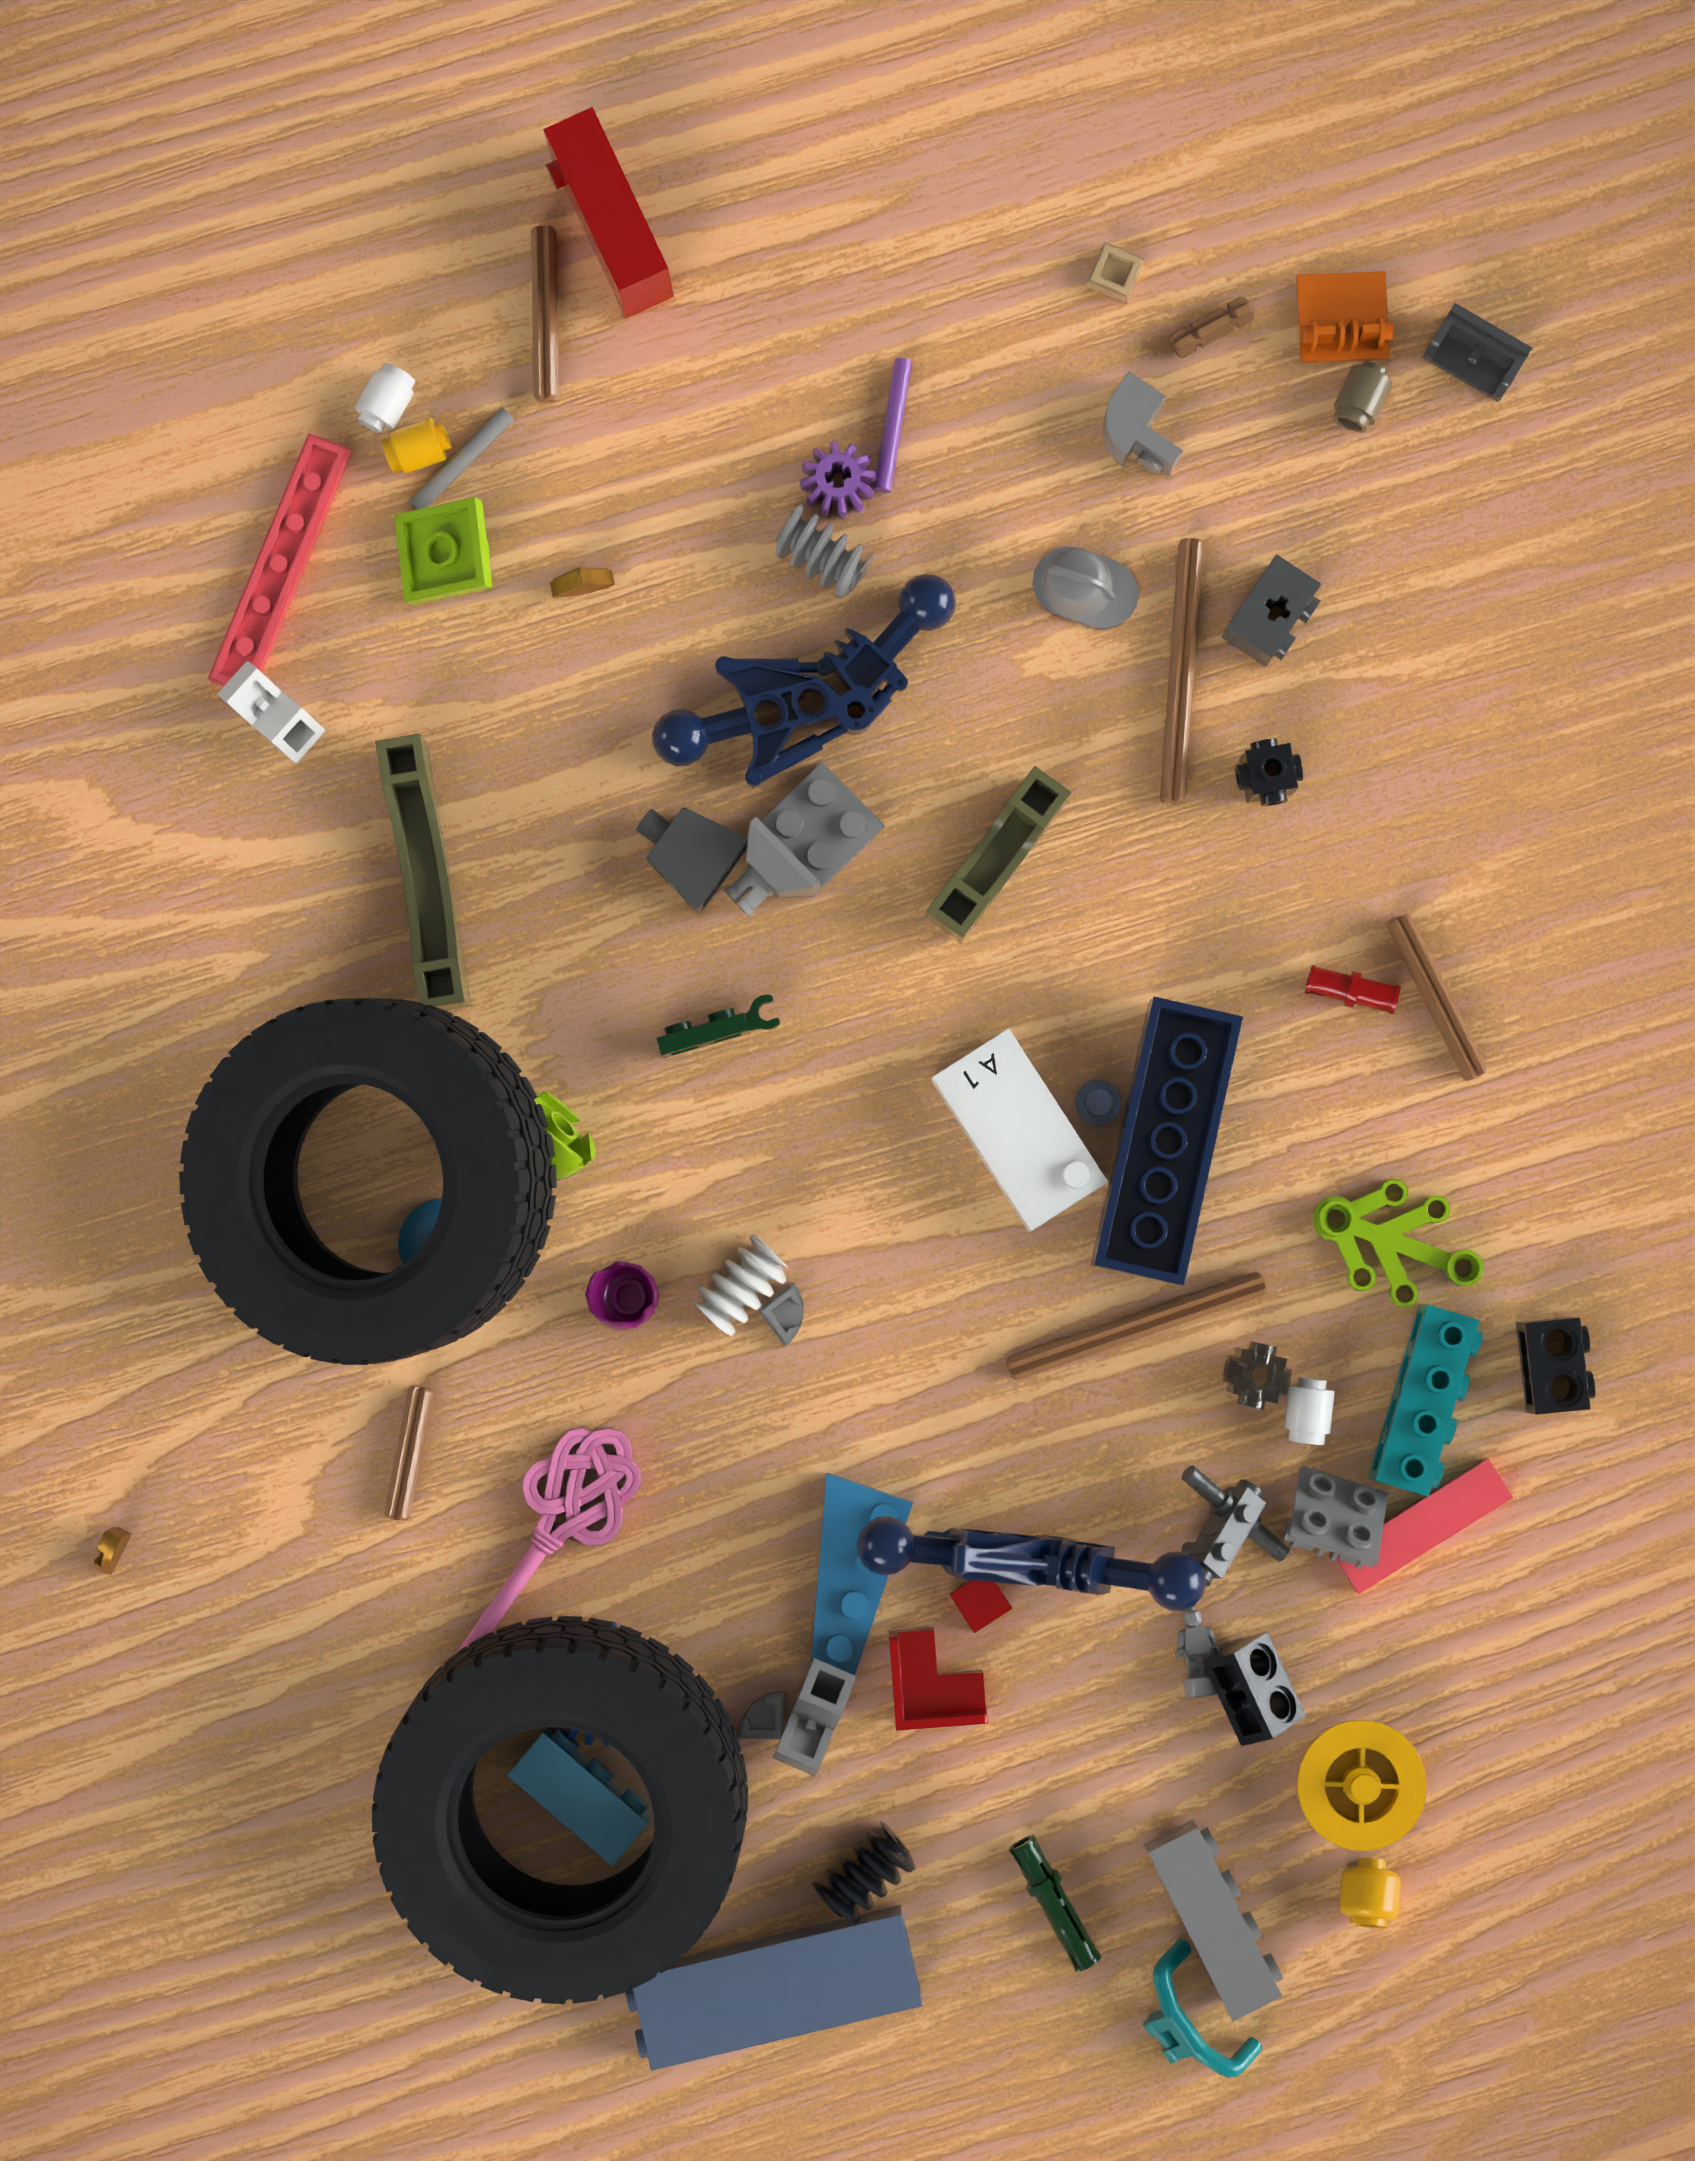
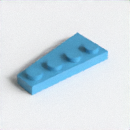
M826 1473L811 1663L815 1658L855 1675L888 1575L882 1576L872 1573L862 1564L857 1550L858 1537L862 1528L877 1517L891 1516L900 1519L906 1524L913 1502L830 1473Z

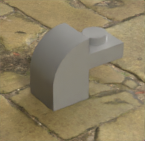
M1129 371L1108 403L1103 421L1105 446L1112 458L1121 466L1124 465L1133 452L1138 456L1136 458L1138 463L1148 471L1159 474L1161 471L1170 476L1179 463L1183 450L1149 428L1162 409L1166 396Z
M814 1658L792 1707L773 1759L816 1776L857 1676Z

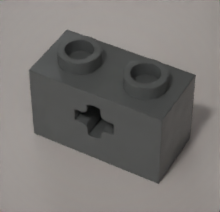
M1276 554L1221 638L1265 667L1273 656L1282 660L1296 639L1295 636L1289 633L1296 621L1300 619L1307 623L1321 600L1314 596L1321 583ZM1277 605L1283 610L1280 616L1273 622L1267 616L1270 610Z

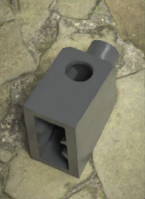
M684 807L672 823L653 809H650L636 829L637 832L656 844L646 858L648 863L699 914L702 913L747 851L748 839Z

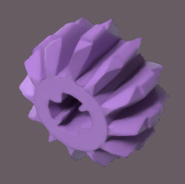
M836 441L830 442L829 455H826L822 449L816 448L813 450V456L817 463L805 461L802 465V470L808 477L800 480L801 490L811 492L806 498L809 507L823 502L820 510L823 517H827L832 507L838 508L839 519H846V506L850 505L855 512L860 513L863 511V504L860 498L872 499L874 496V490L867 484L876 481V472L865 469L870 463V458L867 454L860 455L854 459L856 446L852 443L846 447L844 453H839V446ZM842 473L844 487L834 488L833 474Z

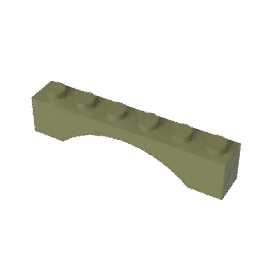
M420 733L375 741L382 786L392 822L404 884L410 928L412 966L418 1002L445 1011L472 1006L428 743Z

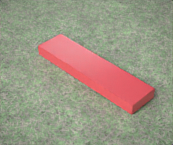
M1484 1458L1431 1491L1429 1497L1423 1496L1384 1521L1377 1566H1363L1362 1569H1358L1356 1565L1338 1560L1339 1555L1336 1561L1356 1593L1360 1594L1509 1501L1513 1496L1490 1460Z

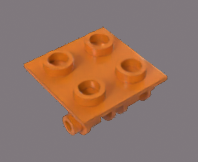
M1386 271L1296 275L1300 363L1390 359L1389 340H1393L1394 328L1393 322H1388Z

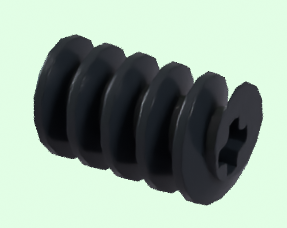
M881 1820L880 1823L885 1835L880 1837L869 1830L866 1835L871 1847L867 1850L855 1843L853 1845L857 1857L855 1862L843 1855L839 1857L844 1872L839 1874L827 1868L825 1872L830 1883L827 1887L816 1880L812 1882L815 1891L828 1907L840 1918L844 1917L851 1922L856 1923L860 1919L857 1905L866 1910H870L874 1906L870 1892L882 1898L887 1895L888 1891L884 1880L893 1885H898L901 1882V1876L897 1867L909 1873L915 1869L913 1859L907 1847L892 1829Z

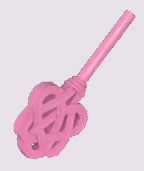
M584 1427L571 1429L558 1441L552 1457L536 1462L525 1473L522 1490L526 1502L537 1513H541L540 1520L534 1527L533 1537H531L532 1545L460 1645L459 1651L464 1647L468 1648L471 1642L493 1632L545 1556L553 1554L554 1551L563 1546L567 1538L573 1536V1538L586 1546H599L616 1537L623 1524V1505L636 1494L642 1482L640 1467L632 1459L631 1442L623 1431L612 1428L595 1431ZM581 1443L577 1452L570 1454L575 1444ZM604 1444H613L617 1454L607 1453ZM571 1469L566 1496L561 1497L565 1470ZM587 1469H596L599 1478L583 1488ZM545 1474H548L545 1496H543L538 1487L539 1480ZM626 1475V1481L619 1489L618 1481ZM604 1493L605 1499L582 1512V1505ZM566 1512V1522L552 1532L557 1514ZM607 1516V1523L602 1529L591 1530L588 1528L589 1525Z

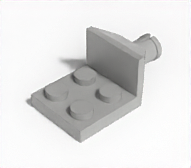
M821 762L762 821L755 817L749 822L746 856L749 867L724 892L736 904L748 891L752 890L738 903L739 908L749 917L769 896L771 897L774 893L779 898L813 897L885 828V825Z

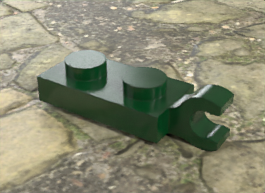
M761 995L752 1002L747 1013L735 1015L734 1008H729L709 1014V1023L692 1027L690 1021H684L665 1027L666 1035L657 1038L663 1058H668L747 1035L756 1030H772L780 1025L779 1018L766 1021L759 1016V1010L763 1005L774 1002L773 996Z

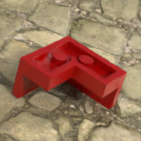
M934 1628L889 1631L896 1731L988 1724L983 1670L937 1673Z

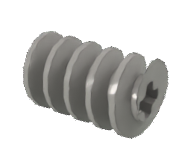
M800 503L787 518L777 535L776 542L778 543L775 554L778 558L783 559L792 553L790 564L794 569L800 568L807 562L805 575L809 579L816 577L822 572L820 586L824 589L837 582L835 596L842 599L852 592L862 580L873 561L875 553L863 562L860 560L863 545L858 544L852 550L847 551L845 548L848 535L843 534L836 541H832L831 535L834 526L829 524L820 532L816 530L819 515L816 513L804 522L801 519L804 505Z

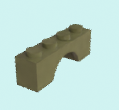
M1034 766L1009 799L983 839L926 910L925 918L959 943H962L1067 803L1071 792Z

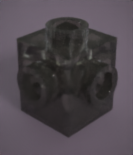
M1250 1341L1248 1350L1236 1347L1234 1356H1227L1222 1381L1228 1383L1226 1392L1238 1395L1237 1404L1264 1410L1265 1401L1278 1404L1279 1395H1287L1292 1369L1285 1368L1287 1358L1275 1356L1277 1347ZM1258 1367H1263L1267 1371L1266 1381L1262 1385H1257L1252 1380V1373Z

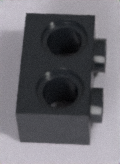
M1564 1317L1516 1322L1526 1413L1538 1415L1591 1409L1590 1398L1595 1397V1381L1592 1372L1586 1371L1584 1353H1589L1590 1337L1587 1327L1585 1325L1581 1326L1580 1318ZM1557 1329L1564 1337V1347L1561 1352L1552 1355L1546 1348L1545 1340L1552 1330ZM1559 1375L1566 1377L1570 1386L1569 1393L1562 1400H1556L1550 1390L1552 1381Z
M1268 1632L1237 1639L1203 1661L1204 1667L1241 1746L1274 1739L1306 1716Z

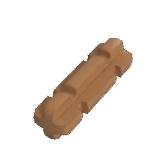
M1239 297L1227 304L1228 309L1224 310L1223 307H1220L1190 324L1191 329L1187 330L1186 327H1183L1172 333L1169 339L1173 351L1179 358H1184L1197 351L1195 346L1200 345L1203 348L1233 332L1232 326L1237 325L1240 328L1254 319V313L1250 303L1245 297Z

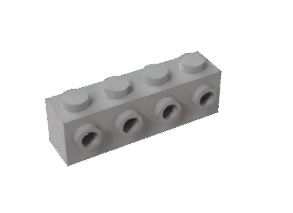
M1192 1819L1145 1843L1144 1845L1232 2021L1282 1997L1276 1982L1284 1978L1272 1954L1261 1955L1255 1940L1263 1936L1250 1911L1241 1915L1234 1901V1898L1240 1896L1241 1892L1229 1869L1220 1873L1213 1859V1856L1219 1854L1220 1851L1208 1827L1199 1831Z

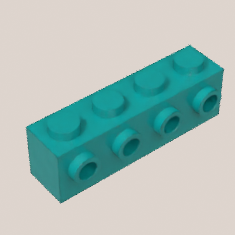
M1428 1304L1418 1305L1368 1478L1429 1497L1431 1488H1438L1444 1471V1463L1439 1462L1443 1445H1450L1456 1431L1457 1419L1452 1418L1457 1400L1463 1401L1469 1386L1470 1376L1465 1374L1469 1356L1476 1357L1481 1345L1483 1333L1477 1330L1480 1320Z

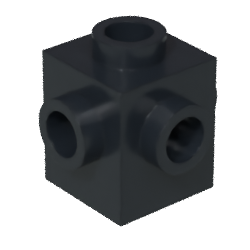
M1275 738L1251 743V750H1245L1239 759L1240 764H1235L1236 782L1239 791H1245L1247 803L1260 801L1261 806H1273L1287 802V796H1291L1298 788L1297 782L1303 780V768L1299 754L1292 755L1291 743L1278 745ZM1275 762L1278 775L1269 776L1264 770V764Z

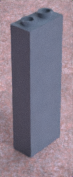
M901 1905L860 1914V1919L856 1923L844 1918L684 1956L664 1972L660 1973L657 1970L655 1978L636 1988L630 1985L626 1991L630 2012L638 2011L642 2028L635 2031L639 2055L641 2058L648 2057L651 2071L923 2006L922 1994Z

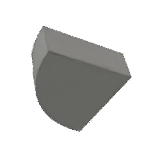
M795 1283L758 1310L785 1346L796 1336L803 1319V1301Z
M785 1691L773 1692L755 1701L742 1718L738 1738L781 1739L784 1731Z

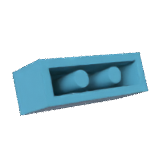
M547 1727L514 1765L507 1776L607 1863L613 1866L648 1825L651 1815L646 1809L649 1805L632 1789L628 1788L624 1792L611 1781L614 1777L613 1773L602 1762L595 1758L589 1762L577 1752L579 1744L575 1739H569L567 1732L561 1728L554 1732L550 1727Z

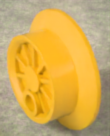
M1351 1720L1328 1728L1310 1744L1299 1766L1297 1793L1305 1817L1323 1838L1345 1849L1371 1851L1395 1843L1412 1829L1421 1815L1425 1804L1427 1779L1418 1752L1401 1733L1380 1722Z

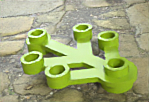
M1387 1180L1380 1185L1379 1190L1352 1202L1340 1196H1331L1320 1201L1313 1211V1226L1322 1238L1336 1242L1348 1268L1346 1275L1347 1283L1354 1290H1369L1376 1281L1375 1271L1369 1265L1364 1264L1354 1236L1371 1242L1391 1286L1389 1298L1398 1307L1406 1308L1414 1305L1419 1293L1416 1285L1408 1280L1397 1253L1444 1270L1448 1280L1458 1286H1471L1477 1283L1483 1275V1261L1477 1253L1471 1250H1457L1451 1254L1402 1235L1429 1222L1440 1223L1446 1220L1450 1214V1204L1442 1196H1430L1422 1202L1420 1207L1379 1225L1363 1220L1361 1217L1385 1205L1394 1207L1403 1204L1407 1199L1408 1189L1400 1180ZM1391 1184L1398 1186L1401 1192L1400 1198L1395 1202L1388 1200L1385 1195L1387 1187ZM1432 1201H1438L1443 1207V1212L1438 1218H1433L1428 1213V1206ZM1332 1210L1339 1211L1343 1218L1341 1225L1336 1228L1331 1227L1327 1222V1215ZM1460 1259L1467 1261L1469 1264V1272L1463 1277L1457 1275L1454 1269L1455 1263ZM1358 1269L1366 1270L1369 1275V1280L1364 1286H1359L1354 1282V1273ZM1401 1285H1406L1411 1290V1297L1405 1303L1400 1302L1396 1297V1290Z

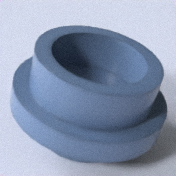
M1103 1080L1090 1081L1077 1093L1075 1101L1076 1110L1085 1122L1092 1125H1105L1114 1120L1120 1111L1121 1098L1119 1092L1109 1082Z

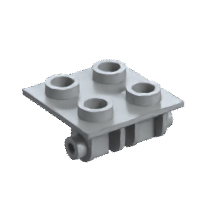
M1301 1465L1291 1523L1287 1522L1285 1526L1283 1540L1289 1541L1290 1547L1293 1548L1297 1546L1312 1551L1315 1546L1317 1547L1316 1555L1322 1556L1325 1550L1330 1551V1560L1335 1561L1339 1555L1338 1560L1356 1565L1358 1569H1362L1363 1566H1377L1388 1493Z

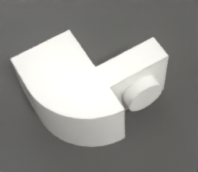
M249 661L243 664L217 694L296 764L326 731Z

